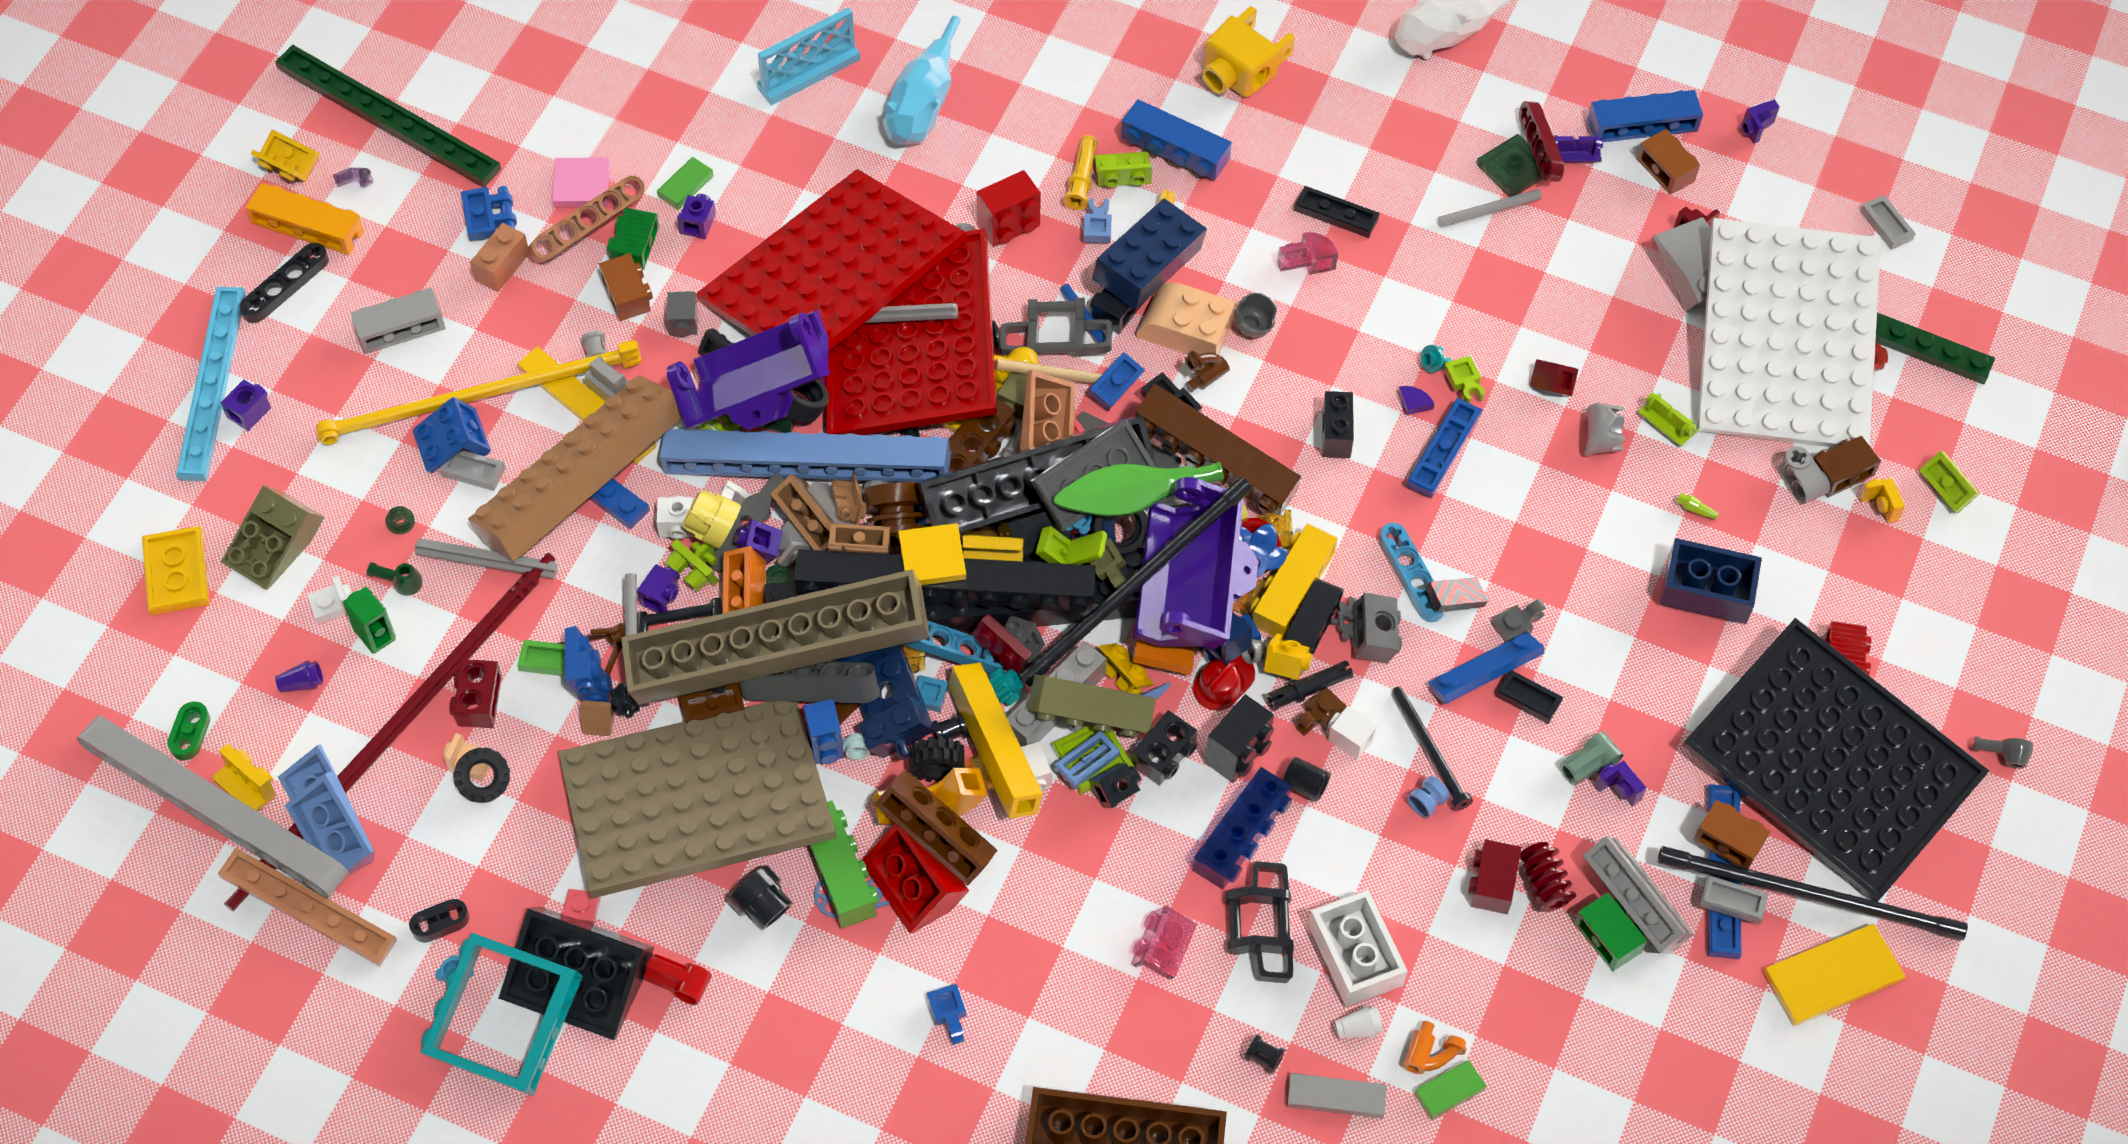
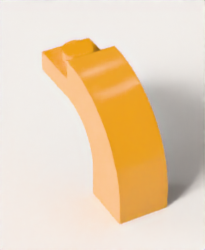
M953 768L941 781L927 787L958 816L976 807L987 796L980 768ZM878 791L873 796L874 804L885 791ZM875 806L880 824H895L894 821Z

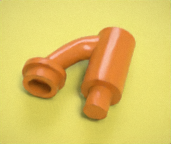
M1423 1021L1420 1030H1415L1403 1068L1414 1074H1423L1424 1071L1429 1072L1439 1069L1456 1055H1464L1466 1053V1041L1461 1037L1450 1035L1443 1043L1445 1050L1434 1057H1429L1435 1042V1036L1432 1034L1435 1025L1429 1021Z

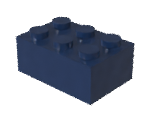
M1675 538L1668 555L1660 605L1747 624L1755 605L1762 557Z

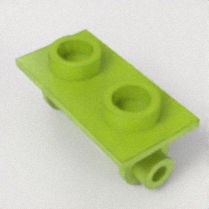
M1650 393L1646 398L1648 403L1638 413L1680 447L1683 446L1699 431L1698 427L1694 425L1692 419L1686 418L1661 398V394Z

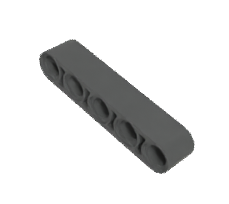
M823 662L738 682L741 696L746 700L821 702L833 699L834 702L868 703L874 701L880 695L875 668L872 664L865 662Z

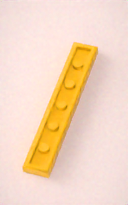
M538 346L517 363L518 369L523 373L560 365ZM574 375L538 384L581 421H584L588 415L594 413L606 402ZM656 442L651 444L632 462L637 465L656 448Z

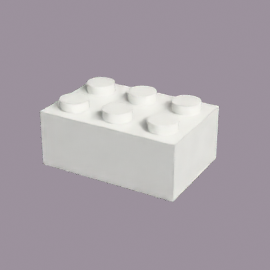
M1369 890L1311 910L1308 927L1346 1007L1404 986L1408 971Z

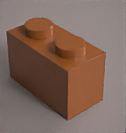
M1667 129L1641 142L1636 158L1669 195L1695 182L1700 167L1696 157L1690 154L1681 145L1678 138L1674 137Z
M630 253L599 263L603 284L619 321L651 311L649 300L653 299L652 291L648 283L643 284L641 279L644 278L641 265L639 262L634 263Z
M1716 800L1699 826L1693 841L1732 864L1749 869L1771 831L1766 829L1759 821L1749 819L1740 814L1733 806Z

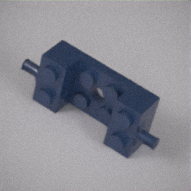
M902 644L835 660V662H865L872 664L875 668L880 695L874 701L859 703L865 717V721L860 723L859 726L869 751L883 758L897 752L898 759L905 760L906 757L909 758L911 756L908 745L935 732ZM888 684H892V694L888 698L883 699V688Z

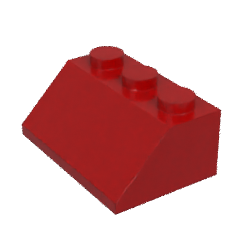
M896 823L863 859L867 871L909 933L918 931L950 912L969 892V889L957 876Z

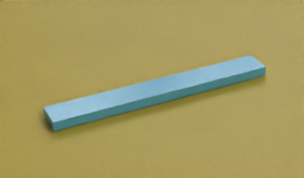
M216 287L176 473L178 480H208L222 412L220 402L225 398L242 316L240 302L246 297V291L242 287Z

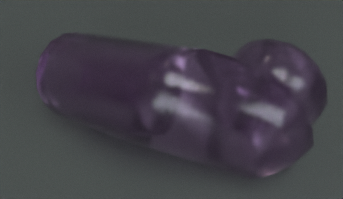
M350 167L332 175L337 187L357 179L362 187L368 186L374 181L371 176L372 172L368 168Z

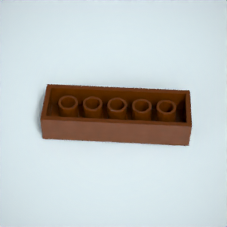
M1155 383L1135 411V416H1143L1149 440L1152 438L1162 443L1161 447L1172 455L1180 454L1186 458L1185 462L1192 466V468L1220 462L1224 480L1215 481L1217 484L1231 486L1243 476L1254 489L1244 500L1248 501L1251 499L1259 504L1258 509L1268 516L1272 517L1274 514L1280 518L1298 491L1301 480L1299 474Z
M1033 1087L1025 1144H1224L1227 1111Z

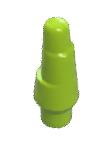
M1681 492L1676 501L1685 510L1716 520L1719 515L1718 512L1702 504L1693 495H1686Z

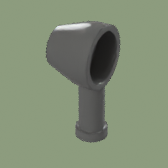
M1975 736L1974 751L2003 753L2006 766L2009 768H2026L2033 753L2034 744L2029 740L2008 738L1999 741L1982 739Z

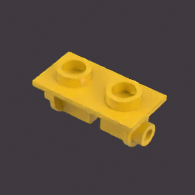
M1117 643L1099 646L1102 650L1100 654L1107 658L1106 674L1111 679H1115L1118 673L1121 674L1115 684L1122 691L1140 694L1143 693L1142 687L1155 684L1148 677L1147 671L1142 666L1133 662L1128 656V651L1123 646Z

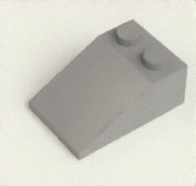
M1701 217L1653 236L1686 311L1705 305L1707 298L1711 227Z

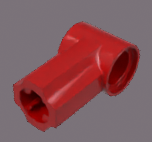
M655 954L650 958L643 977L645 981L673 992L681 1001L691 1005H698L712 978V974L699 965L689 963L685 966Z

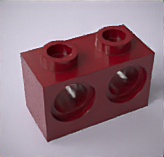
M462 659L461 668L456 670L454 685L457 688L456 697H452L450 701V714L454 715L458 726L494 728L502 681V672L498 661ZM483 678V679H482L481 681H479V682H476V683H473V682H472L474 679ZM474 704H477V705H478V706H477L476 708H474V709H467V708H468L469 706H471V705H474Z

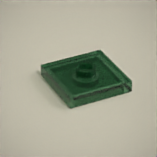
M1519 134L1477 158L1476 165L1508 197L1518 195L1543 180L1529 144Z

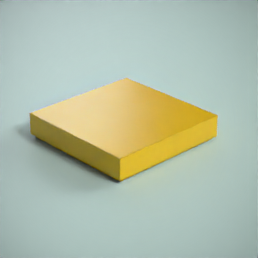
M958 523L899 531L904 571L914 569L921 585L966 579Z

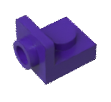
M1775 99L1747 108L1741 126L1744 134L1749 136L1753 143L1759 142L1764 128L1771 126L1775 122L1780 108Z
M1624 760L1615 766L1609 764L1599 772V779L1596 784V789L1599 792L1614 784L1619 797L1624 800L1626 799L1631 806L1642 801L1647 787Z

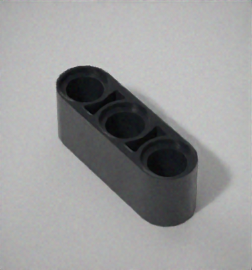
M1316 578L1284 641L1294 640L1303 646L1310 647L1309 653L1314 655L1330 623V619H1332L1341 601L1344 589Z

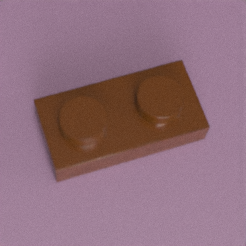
M738 682L725 685V692L722 694H717L713 690L679 697L686 724L691 720L701 721L716 717L721 713L730 714L745 710Z

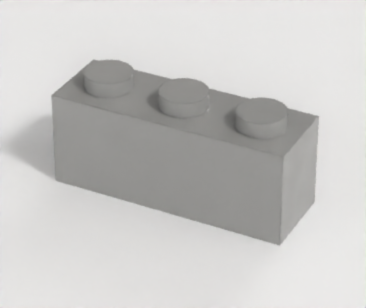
M432 288L418 290L412 294L389 299L386 302L363 307L350 313L364 354L446 329Z

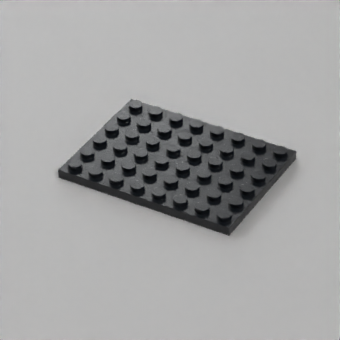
M1797 618L1792 620L1682 744L1692 755L1871 900L1879 902L1990 771Z

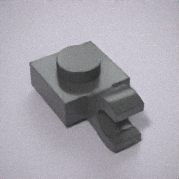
M1540 599L1530 603L1523 611H1521L1518 605H1515L1493 617L1491 624L1503 640L1508 642L1525 632L1532 633L1533 625L1531 623L1544 617L1542 611L1546 607Z

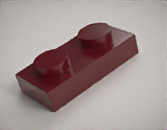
M989 614L980 621L971 634L981 646L987 648L996 656L1003 666L1014 670L1016 673L1032 655V652Z

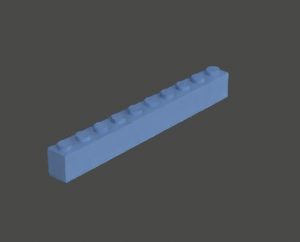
M679 428L668 430L664 433L659 459L665 474L772 477L776 473L783 478H787L791 474L798 478L840 480H851L852 475L856 474L857 480L918 482L948 473L951 450L948 438H941L939 436L912 437L909 435L884 436L880 434L869 436L851 433L845 435L826 433L802 434L797 432L771 433L769 431H715L711 429L701 431Z

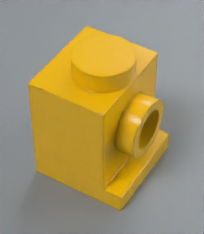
M1277 633L1268 644L1264 671L1298 680L1304 671H1309L1313 654L1309 653L1310 647L1303 646L1294 640L1283 641L1282 634Z

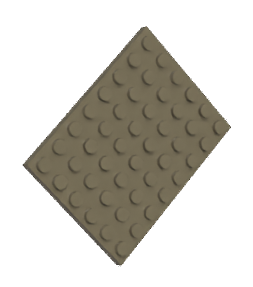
M768 701L747 706L742 711L730 714L721 713L716 717L701 721L691 720L687 724L684 721L558 751L591 899L837 839L834 823L797 701Z

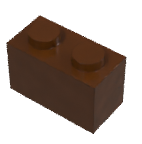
M1862 435L1852 440L1850 438L1845 439L1837 447L1829 451L1826 449L1821 450L1813 457L1820 470L1825 473L1829 480L1831 489L1829 493L1825 494L1827 498L1875 476L1881 463L1880 458Z

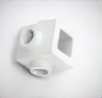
M658 497L656 523L659 537H671L673 539L694 537L692 532L683 528L685 516L694 501L693 497Z

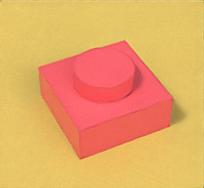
M569 889L563 915L595 925L601 897L591 899L590 891Z

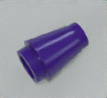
M306 660L276 675L275 681L281 693L285 691L316 689L317 685L323 684V674L317 661L310 662Z

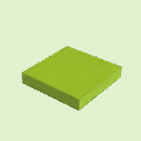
M1093 724L1053 742L1052 749L1058 759L1061 760L1100 730L1093 729ZM1112 729L1111 732H1102L1120 750V756L1078 786L1076 789L1080 796L1093 790L1089 782L1090 779L1117 763H1127L1129 767L1131 765L1134 766ZM1102 741L1099 742L1097 745H1095L1081 757H1079L1070 765H1068L1066 767L1067 770L1072 768L1074 765L1080 762L1085 756L1095 751L1104 743ZM1110 750L1106 751L1104 754H1102L1100 757H1098L1096 760H1094V761H1093L1092 763H1090L1088 766H1086L1085 768H1083L1081 771H1079L1077 774H1075L1074 777L1077 776L1079 773H1081L1083 770H1085L1087 767H1089L1091 764H1093L1094 762H1096L1098 759H1100L1102 756H1104V755H1105L1106 753H1108Z

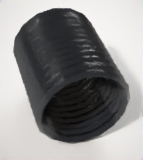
M1296 756L1292 759L1286 770L1282 785L1317 802L1328 785L1331 773Z

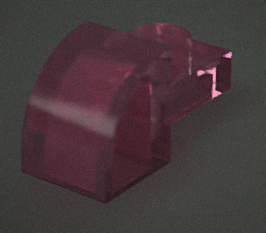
M1314 232L1302 233L1300 243H1289L1279 247L1277 264L1280 272L1306 266L1310 275L1336 270L1338 251L1334 243L1326 236Z

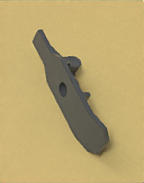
M774 473L759 493L749 496L743 501L728 536L719 549H715L713 556L717 558V562L714 565L706 562V565L717 572L723 571L724 552L737 549L738 544L734 543V535L738 527L743 526L742 522L746 519H753L763 523L769 519L771 504L774 500L770 493L785 480L783 477Z

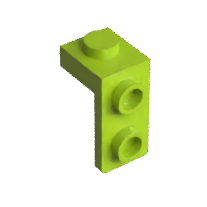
M1053 527L1042 528L1036 554L1048 563L1081 565L1102 557L1108 534L1102 530L1069 540Z

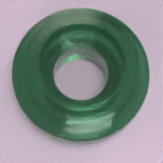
M396 506L389 510L385 523L390 532L404 534L414 527L415 517L408 508ZM399 520H405L402 523H397Z

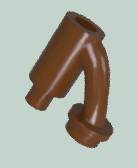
M1190 351L1188 356L1185 357L1186 365L1193 371L1192 379L1186 383V387L1191 392L1198 388L1201 390L1205 389L1230 371L1227 361L1216 353L1198 354L1195 351Z

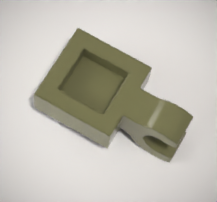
M1108 538L1102 557L1090 561V564L1096 565L1095 572L1101 580L1109 577L1114 588H1118L1127 580L1120 571V568L1125 566L1126 562L1115 543Z

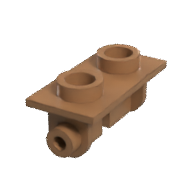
M853 474L851 481L835 480L831 484L830 490L833 500H835L834 504L838 518L844 521H852L854 525H859L860 519L865 518L867 507L866 502L862 500V487L858 485L856 474Z

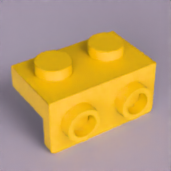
M272 129L260 153L252 150L251 155L259 159L258 165L270 171L276 167L281 170L279 175L294 182L295 178L306 182L320 153Z
M227 743L219 750L225 765L212 776L213 781L226 793L259 812L276 796L271 784L272 776L262 766L256 768L251 763L252 759L241 748L236 750Z

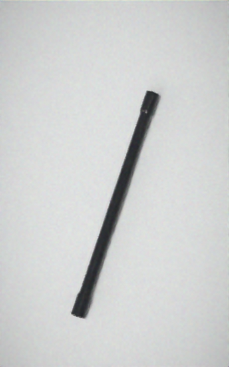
M1241 476L1222 493L1218 500L1044 654L1034 659L1018 674L1022 680L1031 687L1035 674L1045 675L1051 666L1225 512L1236 506L1254 489L1250 483Z
M1661 846L1659 851L1658 864L1716 876L1921 928L1938 935L1962 941L1967 934L1968 923L1943 916H1932L1703 858L1666 846Z

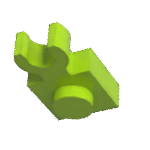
M1471 355L1446 362L1443 370L1453 390L1462 389V400L1470 403V394H1475L1478 396L1479 401H1483L1485 391L1479 385L1482 377Z

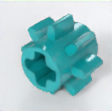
M1000 667L989 674V681L1001 704L1006 702L1010 706L1020 699L1019 695L1022 694L1023 682L1014 670L1010 669L1004 672Z

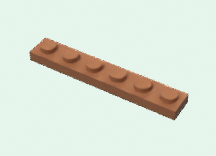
M237 848L233 850L218 872V876L379 967L397 941L394 935Z

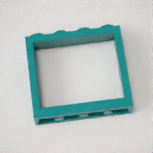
M471 933L469 939H466L460 948L459 956L461 958L457 968L453 969L448 976L446 983L448 989L444 999H440L436 1004L434 1010L435 1020L432 1027L427 1029L422 1037L421 1047L423 1048L421 1053L432 1059L534 1096L583 976L576 970ZM482 948L560 976L518 1079L440 1050V1046Z

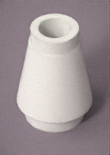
M1367 1006L1335 1021L1339 1039L1377 1037V1033L1384 1032L1377 1007L1370 1009Z

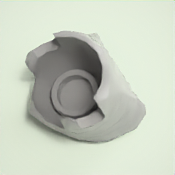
M1602 403L1589 405L1586 410L1588 439L1584 453L1585 456L1618 452L1624 449L1621 443H1624L1625 437L1621 435L1625 417L1616 413L1618 411H1626L1624 407Z

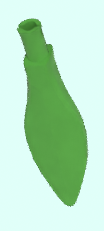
M1220 462L1192 469V466L1158 468L1136 464L1112 465L1095 470L1065 487L1054 497L1053 503L1064 509L1092 515H1131L1175 495V484L1180 478L1193 477L1211 483L1224 480V474Z

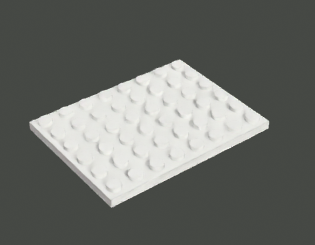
M1718 218L1713 219L1697 426L1700 432L1827 447H1837L1845 439L1850 438L1852 440L1862 435L1870 445L1881 237Z

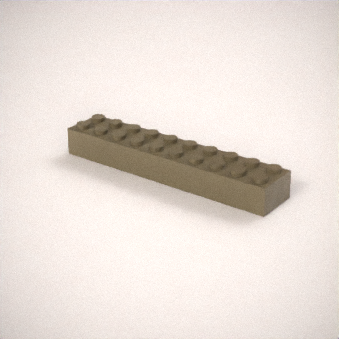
M914 569L632 634L621 637L627 690L637 704L641 705L930 638L922 585Z

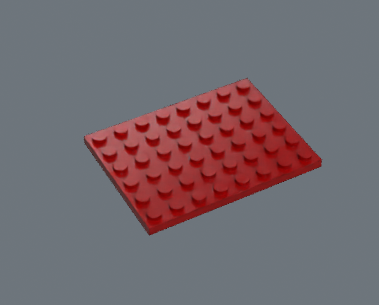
M856 169L708 283L696 295L699 302L751 336L789 322L790 317L799 313L809 314L819 310L828 335L829 352L964 244L968 238L966 232Z
M985 228L965 231L968 240L885 306L955 303L958 306L957 318L864 323L828 352L830 375L826 376V388L829 394L827 434L845 435L851 433L867 435L998 414L988 241Z

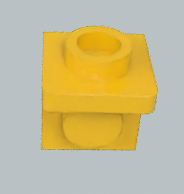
M1877 478L1865 484L1860 495L1862 503L1877 500L1878 510L1881 514H1884L1887 523L1899 521L1905 505L1893 478L1883 480Z

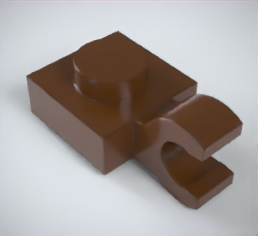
M1326 687L1306 703L1304 709L1306 712L1298 718L1300 724L1296 726V729L1304 736L1318 724L1326 730L1332 717L1337 712L1342 714L1347 705Z

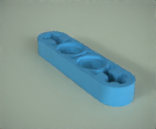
M1398 523L1386 524L1381 529L1379 540L1384 553L1419 616L1427 622L1439 621L1443 617L1444 611L1437 612L1433 611L1432 608L1426 609L1428 601L1434 607L1430 596L1428 600L1426 598L1429 595L1426 588L1416 589L1411 585V581L1417 578L1424 580L1427 585L1429 582L1434 581L1406 529ZM1388 534H1392L1393 537L1398 536L1397 544L1393 538H1388ZM1406 555L1411 557L1414 563L1405 566L1400 564L1398 558Z
M928 621L930 638L904 644L960 664L981 662L984 671L990 674L1000 667L1003 670L1005 668L997 657L996 661L998 663L993 662L994 659L991 656L993 654L987 648L981 646L972 635ZM939 635L943 637L946 641V646L937 645L933 641L932 636ZM960 645H969L973 649L974 655L964 654L961 651Z

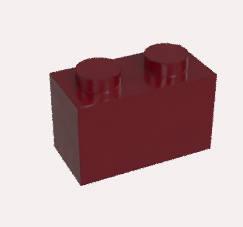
M1485 839L1482 849L1475 850L1472 867L1478 868L1477 876H1471L1467 893L1473 896L1471 907L1508 915L1513 900L1521 853L1520 846Z

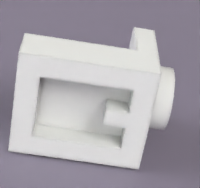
M339 576L333 577L335 586L307 594L317 624L347 615L343 602L351 594L348 584L342 585Z

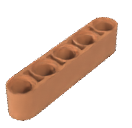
M635 175L623 178L538 235L528 246L529 258L535 263L549 261L622 212L625 207L628 208L644 194L645 184L643 180ZM625 184H630L635 188V196L626 193L624 189ZM603 199L611 200L614 204V210H607L603 206ZM582 213L590 215L592 225L584 224L580 219V215ZM558 229H567L570 233V240L562 239L558 234ZM537 243H543L547 246V255H541L537 252Z

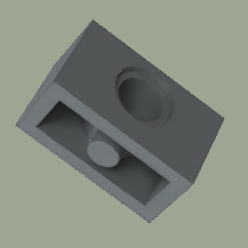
M1364 592L1353 605L1355 658L1388 663L1396 653L1400 652L1402 638L1399 636L1398 625L1401 613L1397 607V598Z

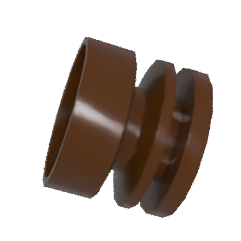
M915 482L879 484L864 489L866 509L879 511L880 514L868 518L867 525L890 527V542H900L899 531L928 527L925 524H915L926 520L923 512H914L915 507L922 506Z

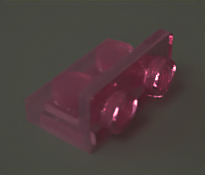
M1169 906L1151 911L1144 922V927L1146 928L1144 934L1133 947L1132 953L1134 957L1131 965L1136 968L1145 965L1168 980L1175 978L1197 923Z

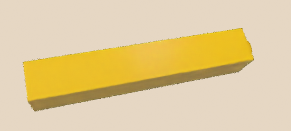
M981 662L953 666L948 688L959 712H961L966 727L1008 818L1012 819L1038 814L1043 793Z

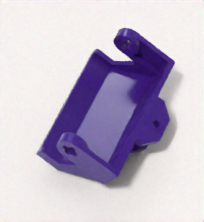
M819 310L809 314L799 313L790 317L789 322L695 358L694 364L701 380L698 391L689 369L683 362L679 361L669 365L666 370L667 378L686 429L699 426L725 415H729L732 422L747 430L787 417L794 400L792 389L830 375L828 368V335Z
M1193 477L1178 479L1175 484V496L1194 505L1174 508L1158 502L1149 507L1142 566L1218 500L1227 489ZM1244 499L1225 512L1140 588L1134 638L1160 647L1204 646L1213 650L1229 641L1233 602L1256 588L1259 560L1248 543L1239 540Z

